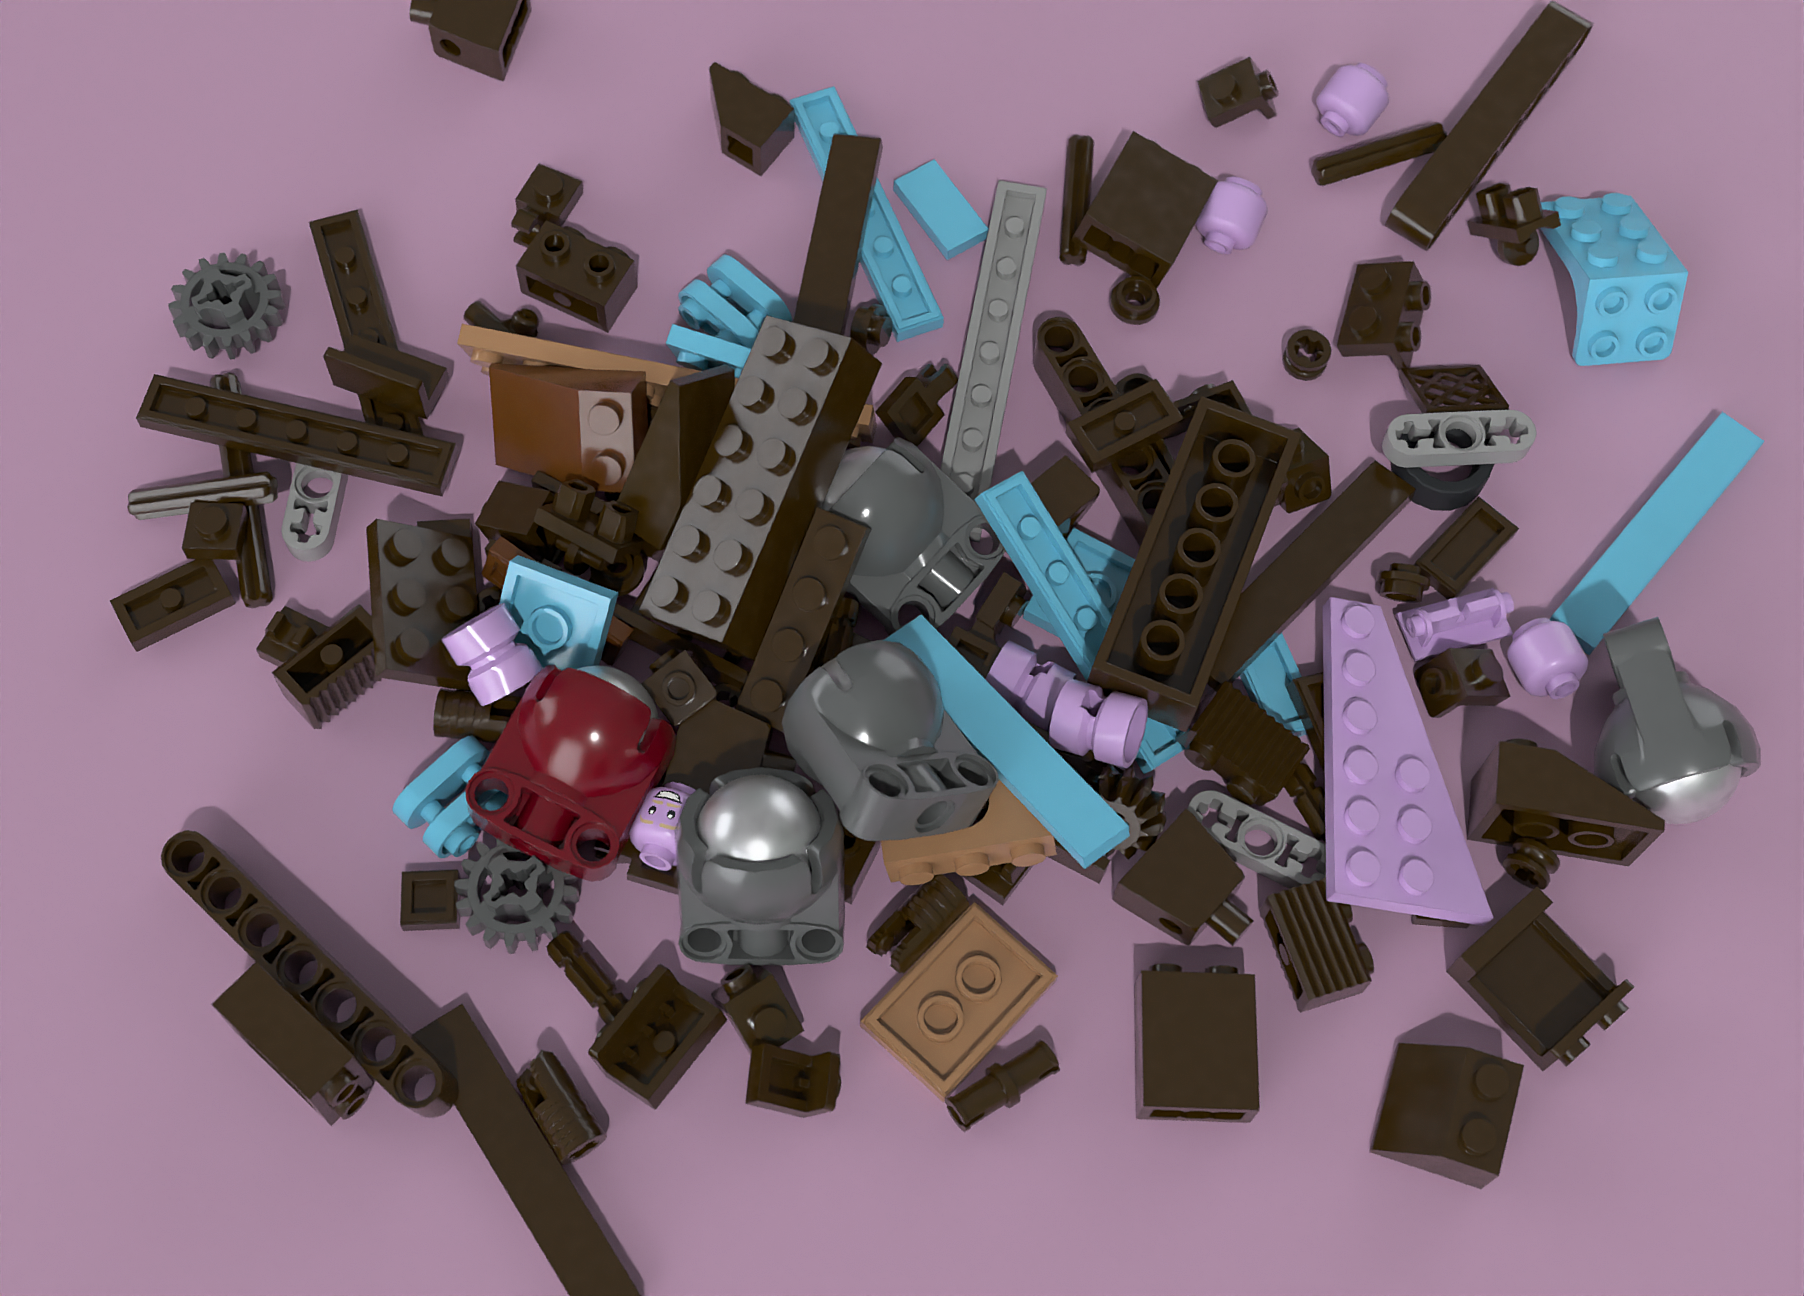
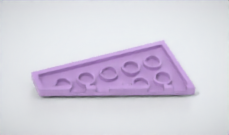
M1330 597L1322 607L1326 901L1484 926L1493 919V915L1381 606Z

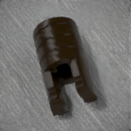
M440 688L434 710V736L451 739H463L467 736H474L478 741L496 743L522 697L506 695L490 704L481 706L473 692Z
M942 874L933 875L934 878L931 881L921 884L867 941L866 948L881 957L884 954L887 955V952L897 945L890 956V967L899 974H904L970 906L960 889Z
M541 1050L529 1064L531 1068H526L515 1081L517 1083L516 1087H518L519 1092L523 1095L522 1098L534 1119L540 1125L543 1134L549 1140V1144L556 1152L561 1164L567 1165L592 1152L605 1141L607 1136L558 1057L554 1055L553 1051Z

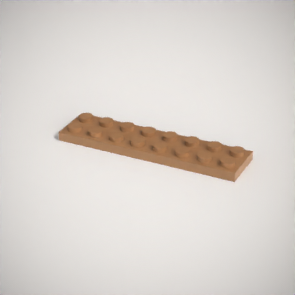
M467 324L461 325L457 342L471 358L470 362L482 366L481 373L489 376V366L492 363L595 370L645 371L647 406L657 408L661 403L670 380L701 372L699 370ZM735 378V386L739 378ZM865 404L847 448L860 447L861 441L873 443L877 427L873 405Z

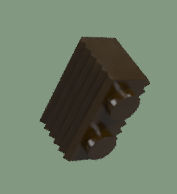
M360 604L271 672L284 697L314 729H322V723L330 722L331 715H339L340 708L348 709V701L356 702L357 695H365V688H373L374 681H382V678L376 677L372 616Z
M1228 681L1222 682L1205 695L1195 712L1187 732L1181 731L1175 738L1177 742L1186 748L1184 755L1193 765L1205 771L1214 770L1228 782L1226 787L1233 797L1248 805L1255 803L1259 807L1277 798L1310 750L1309 745L1301 742L1300 737L1294 736L1291 730L1285 729L1282 723L1276 722L1275 718L1268 715L1266 710L1259 708L1257 703L1250 701L1249 696L1243 695L1240 689L1234 688L1232 683Z
M1326 877L1267 896L1260 908V916L1264 920V926L1268 930V936L1272 940V946L1276 950V956L1280 960V966L1284 971L1285 979L1288 981L1289 989L1292 991L1293 999L1296 1001L1299 1012L1301 1013L1363 993L1372 982L1370 974L1374 973L1373 959L1367 945L1362 941L1358 943L1355 941L1349 923L1353 920L1351 905L1326 901Z

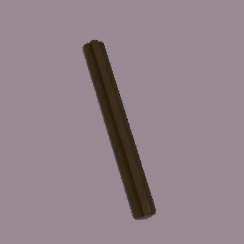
M233 373L214 375L210 380V387L242 394L238 377ZM219 445L223 477L254 473L251 452ZM259 505L245 506L249 517L241 560H236L241 599L246 607L257 608L269 605L273 600Z

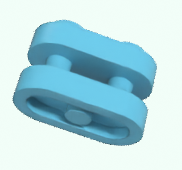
M722 255L707 268V275L712 284L711 286L695 279L678 294L681 304L678 307V311L690 327L695 330L702 328L710 336L751 349L766 315L792 322V315L784 301L771 288L729 255Z
M467 736L450 747L400 793L393 805V813L409 829L420 827L426 822L429 824L423 835V843L439 858H446L450 855L460 857L475 844L479 837L478 832L481 828L473 822L469 815L465 791L447 808H444L467 787L468 781L475 773L481 770L490 754V751L474 736ZM488 790L478 798L477 804L489 811L497 810L504 806L508 796L500 790Z

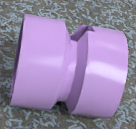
M501 603L481 613L441 639L457 666L471 667L472 670L467 679L468 685L481 706L490 704L531 681L543 669L531 648H528L527 644L514 642L520 629L505 603Z
M1009 640L998 654L985 680L1026 721L1049 732L1052 713L1059 693L1068 680H1076L1077 674L1051 661L1040 665L1037 662L1036 653Z
M1070 679L1061 689L1054 706L1049 728L1050 745L1055 749L1084 756L1089 750H1093L1096 760L1127 769L1135 760L1143 740L1148 717L1147 700L1114 691L1108 697H1105L1101 687Z

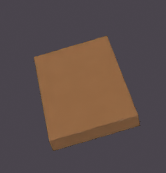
M974 902L860 1021V1027L944 1103L1056 982L1058 975Z

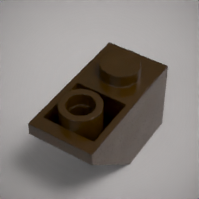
M714 62L709 67L710 97L721 152L757 175L762 176L794 138V108L781 96L773 93L769 94L750 83L740 72L730 71Z

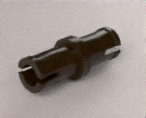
M1038 1040L1032 1047L1002 1066L999 1063H994L986 1068L985 1077L955 1096L947 1098L945 1100L946 1108L956 1125L963 1132H966L971 1126L1005 1105L1007 1108H1011L1021 1101L1020 1095L1050 1075L1060 1071L1059 1062L1051 1048L1043 1040Z

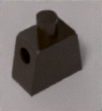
M411 0L409 17L411 22L429 26L431 42L436 55L496 80L504 81L530 16L531 5L530 0Z
M713 699L679 725L674 756L668 765L663 786L670 782L680 783L695 790L701 788L710 795V786L713 780L728 772L760 767L796 772L797 762L790 755L768 750L773 733L771 725Z
M1185 809L1118 882L1112 900L1121 907L1185 945H1191L1201 932L1209 926L1230 945L1234 946L1254 922L1252 918L1230 901L1245 879L1243 871L1188 809Z

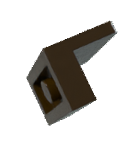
M352 334L344 351L328 347L323 355L334 386L424 419H428L449 380L446 367Z

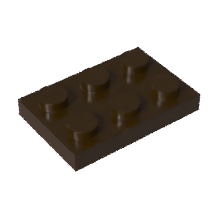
M375 519L366 527L376 677L472 692L467 680L472 670L471 667L457 666L441 640L457 627L478 616L472 537Z

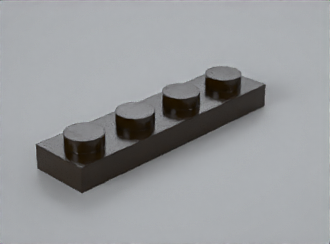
M817 507L735 707L736 710L784 732L782 720L788 701L803 680L814 671L871 528Z

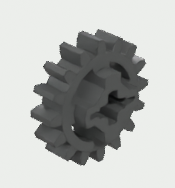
M225 252L219 253L218 263L210 265L205 258L199 259L201 268L199 272L194 273L187 269L182 272L187 283L186 285L172 286L171 290L176 301L168 303V307L180 338L185 337L190 349L193 351L203 346L209 358H214L220 349H225L229 359H235L237 348L243 346L250 354L256 352L254 341L259 338L270 342L273 338L268 327H279L283 324L279 310L285 308V302L276 276L274 274L268 275L265 264L262 261L250 266L246 254L241 253L235 263L228 261Z
M497 838V846L492 849L479 842L476 847L480 859L477 862L463 859L461 863L469 879L456 880L454 884L457 893L466 897L456 903L460 917L471 916L465 925L472 936L485 930L483 941L486 947L490 949L500 939H503L509 954H515L519 941H527L532 952L537 951L538 936L545 934L552 940L558 935L554 925L557 921L569 924L573 921L572 912L565 904L579 902L578 889L569 886L578 878L541 862L535 856L531 857ZM526 859L527 861H526V862H523V861H510V860ZM489 876L492 879L491 888L483 895L484 901L481 902V888L486 877ZM554 880V894L549 906L546 907L543 904V893L551 888L550 882ZM515 885L520 890L526 889L527 893L519 898L513 892L508 894V889ZM508 921L526 922L522 924H506Z

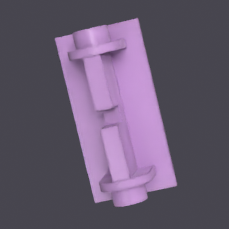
M1491 588L1396 613V618L1415 662L1437 656L1449 648H1468L1512 636L1513 632L1507 621L1506 613L1513 612L1514 604L1508 592L1500 593L1497 589Z

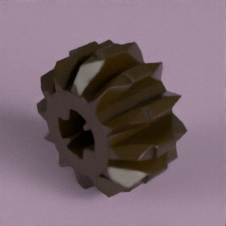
M1108 764L1102 769L1101 774L1091 772L1084 779L1129 825L1130 836L1105 854L1106 858L1112 855L1115 850H1119L1128 860L1136 854L1138 849L1147 851L1155 843L1159 832L1163 831L1167 821L1166 812L1163 810L1166 803L1165 793L1152 790L1154 786L1153 775L1141 780L1135 777L1133 764L1125 769L1123 774H1120L1112 764Z

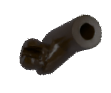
M476 301L466 309L463 315V319L472 326L536 338L538 335V316L529 309L517 310L513 312L512 318L500 319L481 301Z

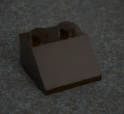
M1398 1043L1370 1152L1482 1189L1500 1174L1524 1065L1470 1047Z

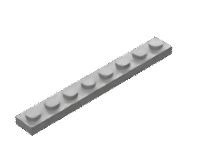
M1000 180L998 181L940 469L975 503L974 499L991 487L1047 188ZM974 528L970 533L969 540L980 543L982 529Z

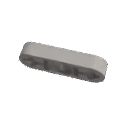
M1517 410L1404 414L1396 417L1390 423L1382 441V449L1389 461L1405 468L1514 463L1523 459L1528 453L1536 438V427L1530 417ZM1450 429L1465 431L1472 439V446L1465 449L1454 447L1448 442L1445 432ZM1503 429H1508L1511 437H1519L1516 444L1510 443L1508 436L1500 435ZM1431 431H1433L1434 437L1428 439ZM1401 434H1408L1410 441L1417 442L1415 448H1408L1405 440H1399ZM1485 439H1490L1487 446H1485Z
M296 463L281 529L286 546L295 558L302 561H316L326 556L332 549L349 475ZM316 478H326L333 482L331 491L321 498L306 496L304 494L306 485ZM307 512L314 514L313 524L318 535H311L308 542L302 543L298 534H305L307 532L310 521Z
M1208 790L1200 792L1190 801L1187 809L1200 823L1203 820V816L1200 813L1205 814L1209 808L1219 812L1217 816L1219 823L1215 822L1211 829L1206 828V830L1233 861L1289 889L1326 877V844L1218 791ZM1238 819L1243 823L1240 825L1232 842L1226 838L1235 820ZM1252 830H1262L1268 833L1274 841V851L1265 856L1252 853L1245 844V835ZM1286 844L1293 848L1282 867L1276 863L1282 855ZM1308 857L1318 861L1316 864L1318 872H1315L1311 878L1301 874L1303 870L1301 863H1304Z

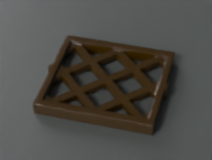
M1438 365L1436 367L1400 368L1399 378L1422 413L1509 410V404L1481 365ZM1447 380L1456 384L1452 387L1440 382ZM1469 387L1478 390V392L1474 394L1462 389ZM1431 388H1433L1436 390L1443 391L1444 393L1442 395H1438L1428 391ZM1455 395L1458 397L1465 398L1467 400L1465 402H1460L1450 398Z

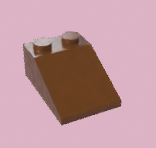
M492 363L489 366L496 465L533 476L537 471H540L560 482L579 479L594 487L595 491H622L648 432L645 371L595 370Z

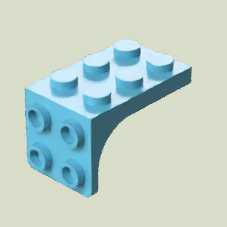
M1610 193L1603 196V198L1579 199L1567 196L1560 197L1556 201L1541 202L1542 209L1558 211L1561 226L1555 229L1544 227L1540 229L1567 267L1573 281L1577 303V327L1572 357L1575 362L1580 366L1667 358L1672 352L1688 271L1633 197L1621 193Z

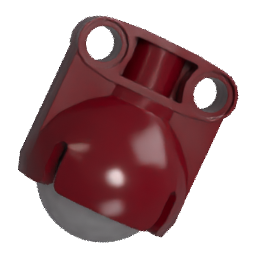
M547 665L534 676L481 770L475 773L468 781L465 793L469 815L477 826L503 843L531 857L535 856L541 862L567 874L591 882L601 881L609 877L616 869L619 856L630 837L629 831L648 792L650 789L658 786L674 756L677 739L674 730L665 720L659 719L655 703L650 694L640 682L629 674L607 666H587L578 669L567 668L561 671L555 665ZM488 790H500L508 796L504 806L497 810L489 811L477 804L478 798ZM596 839L604 842L610 851L602 860L591 862L579 855V847L588 840Z

